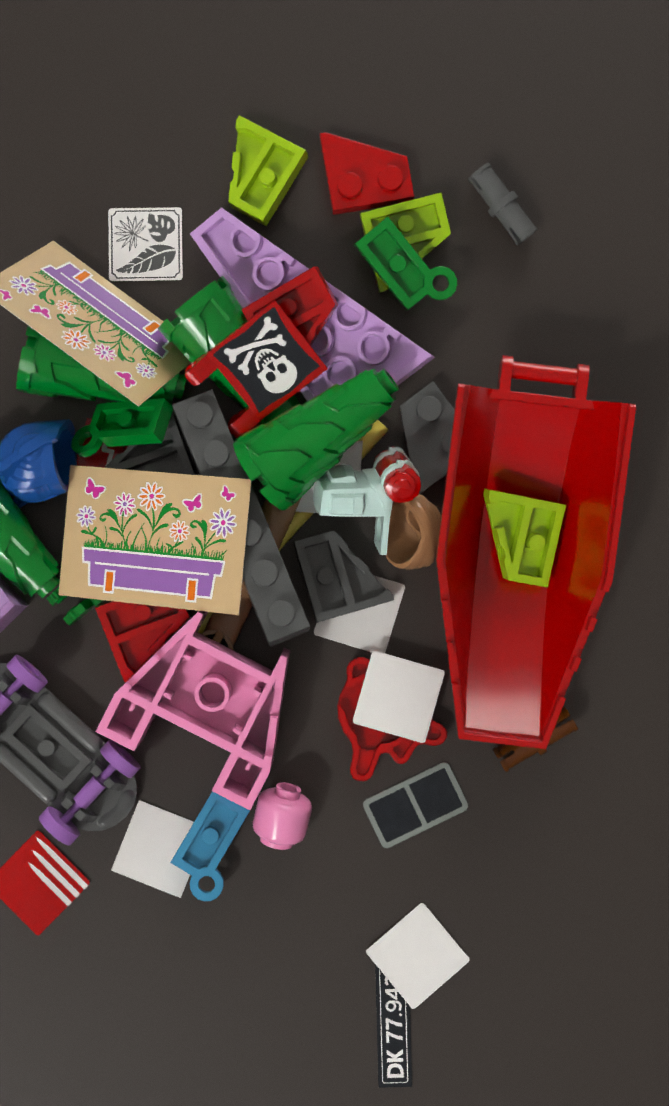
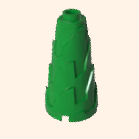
M221 276L217 282L214 280L175 311L178 317L171 322L166 319L158 327V330L166 340L172 342L192 363L238 329L247 319L241 310L243 309L231 290V285L224 276ZM218 368L208 377L223 393L237 402L243 409L248 407ZM295 395L263 418L258 425L265 424L297 403L300 404Z
M30 326L27 327L25 335L28 338L26 345L22 346L17 373V391L47 397L62 395L95 401L96 397L120 402L130 401ZM178 373L148 399L165 398L171 405L173 398L181 400L186 383L185 375Z
M374 368L369 371L366 369L343 384H335L302 405L297 403L267 423L245 432L233 443L235 454L250 480L254 481L257 478L265 486L259 490L260 493L276 508L285 511L294 505L316 481L339 463L343 453L372 429L373 423L392 407L391 404L396 400L394 393L399 390V387L386 369L383 368L379 372Z
M0 480V573L24 595L28 593L32 597L37 593L43 599L60 584V580L56 577L61 571L57 567L59 564L33 532L27 517L13 501Z

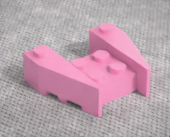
M198 611L114 694L95 732L135 751L143 741L155 715H158L230 752L212 791L251 810L274 761L290 650L283 649L274 669L271 670L198 633L208 613Z

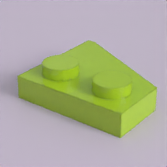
M239 115L235 127L238 132L236 152H233L232 158L234 176L230 182L228 202L234 210L267 226L308 159V154L305 149Z
M442 193L360 213L364 235L388 216L421 259L451 234ZM374 271L379 293L385 292L389 288Z
M485 488L483 495L503 578L508 581L548 588L566 505Z

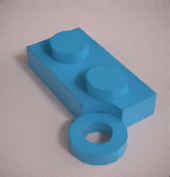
M213 791L170 862L192 875L190 890L201 901H212L221 894L224 887V878L216 868L250 810ZM209 876L214 880L215 887L211 891H204L200 888L199 880L202 877Z

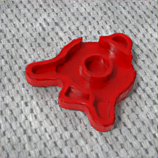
M356 657L347 665V680L340 693L337 705L339 722L353 748L350 773L352 778L357 781H367L372 777L379 756L383 753H389L396 763L404 764L409 760L418 745L438 746L443 744L447 738L446 728L433 719L431 720L424 743L354 724L353 717L370 661L366 657Z

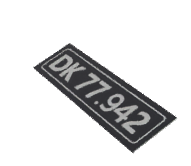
M375 964L379 1088L412 1087L410 1006Z

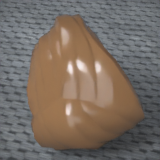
M418 494L412 501L404 503L393 502L387 555L385 556L392 565L399 569L410 570L428 567L436 559L441 514L437 507L428 501L425 496Z

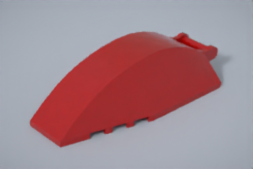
M502 355L497 389L460 383L457 385L436 564L459 739L539 749L547 748L566 700L564 696L574 671L577 672L582 660L580 656L590 632H593L598 620L596 619L605 593L609 592L612 585L636 404L586 400L590 372L589 365L577 364L576 368L517 362L514 361L513 356ZM521 379L572 385V398L510 391L511 380ZM485 488L566 505L548 588L508 581L503 578L484 500Z

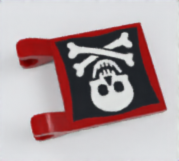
M273 300L215 347L190 363L185 369V377L191 385L198 386L217 368L221 371L248 405V407L236 413L228 421L229 431L235 438H238L245 432L253 429L263 418L328 368L276 300Z

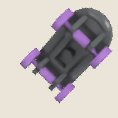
M15 655L8 663H0V762L48 805L39 816L40 823L54 838L70 846L80 836L78 829L103 831L116 826L127 817L135 804L137 796L135 774L141 767L134 757L118 743L110 739L105 742L45 687L48 681L36 667L23 657Z

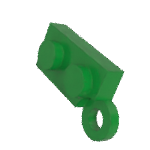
M388 216L354 245L406 311L426 295L435 300H445L456 291L457 277L450 268L444 266H437L430 270ZM437 275H442L447 279L448 286L446 290L437 291L434 289L433 279Z
M165 398L147 399L139 407L132 401L97 404L90 425L79 429L72 438V450L80 457H89L100 449L102 443L107 447L163 443L173 406ZM92 436L90 442L83 446L84 441Z

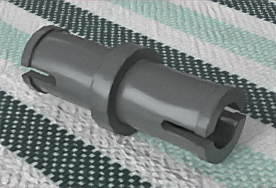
M489 162L476 170L468 178L469 183H472L490 209L487 211L492 218H498L515 241L516 246L523 243L538 230L537 226L532 223L516 201L519 198L514 190L509 192L491 168Z

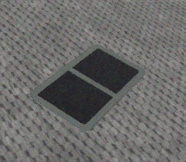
M443 762L366 799L363 802V807L381 845L384 848H390L466 811L468 803L450 765Z

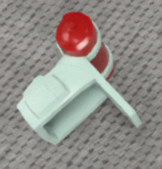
M392 446L375 456L373 468L353 470L351 465L341 464L330 469L314 483V507L321 516L376 517L374 544L380 555H387L393 502H409L418 496L421 489L420 475L404 453V450L400 447Z

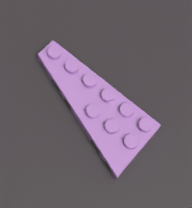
M222 207L190 233L220 277L224 276L231 285V290L234 292V296L242 308L309 270V268ZM326 281L338 306L311 347L328 369L300 391L306 400L309 401L333 385H341L366 369L369 371L373 368L377 372L383 368L386 369L398 386L435 357Z

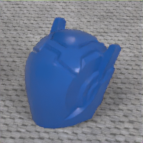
M45 420L24 423L11 429L4 439L1 440L0 480L8 493L15 497L13 501L19 508L27 503L46 501L68 492L70 465H77V453L71 447L72 438L75 435V428L71 420Z

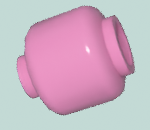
M277 783L276 787L262 791L258 797L253 819V829L260 837V841L270 848L288 850L293 845L303 841L312 812L311 802L301 793L300 787L291 783Z

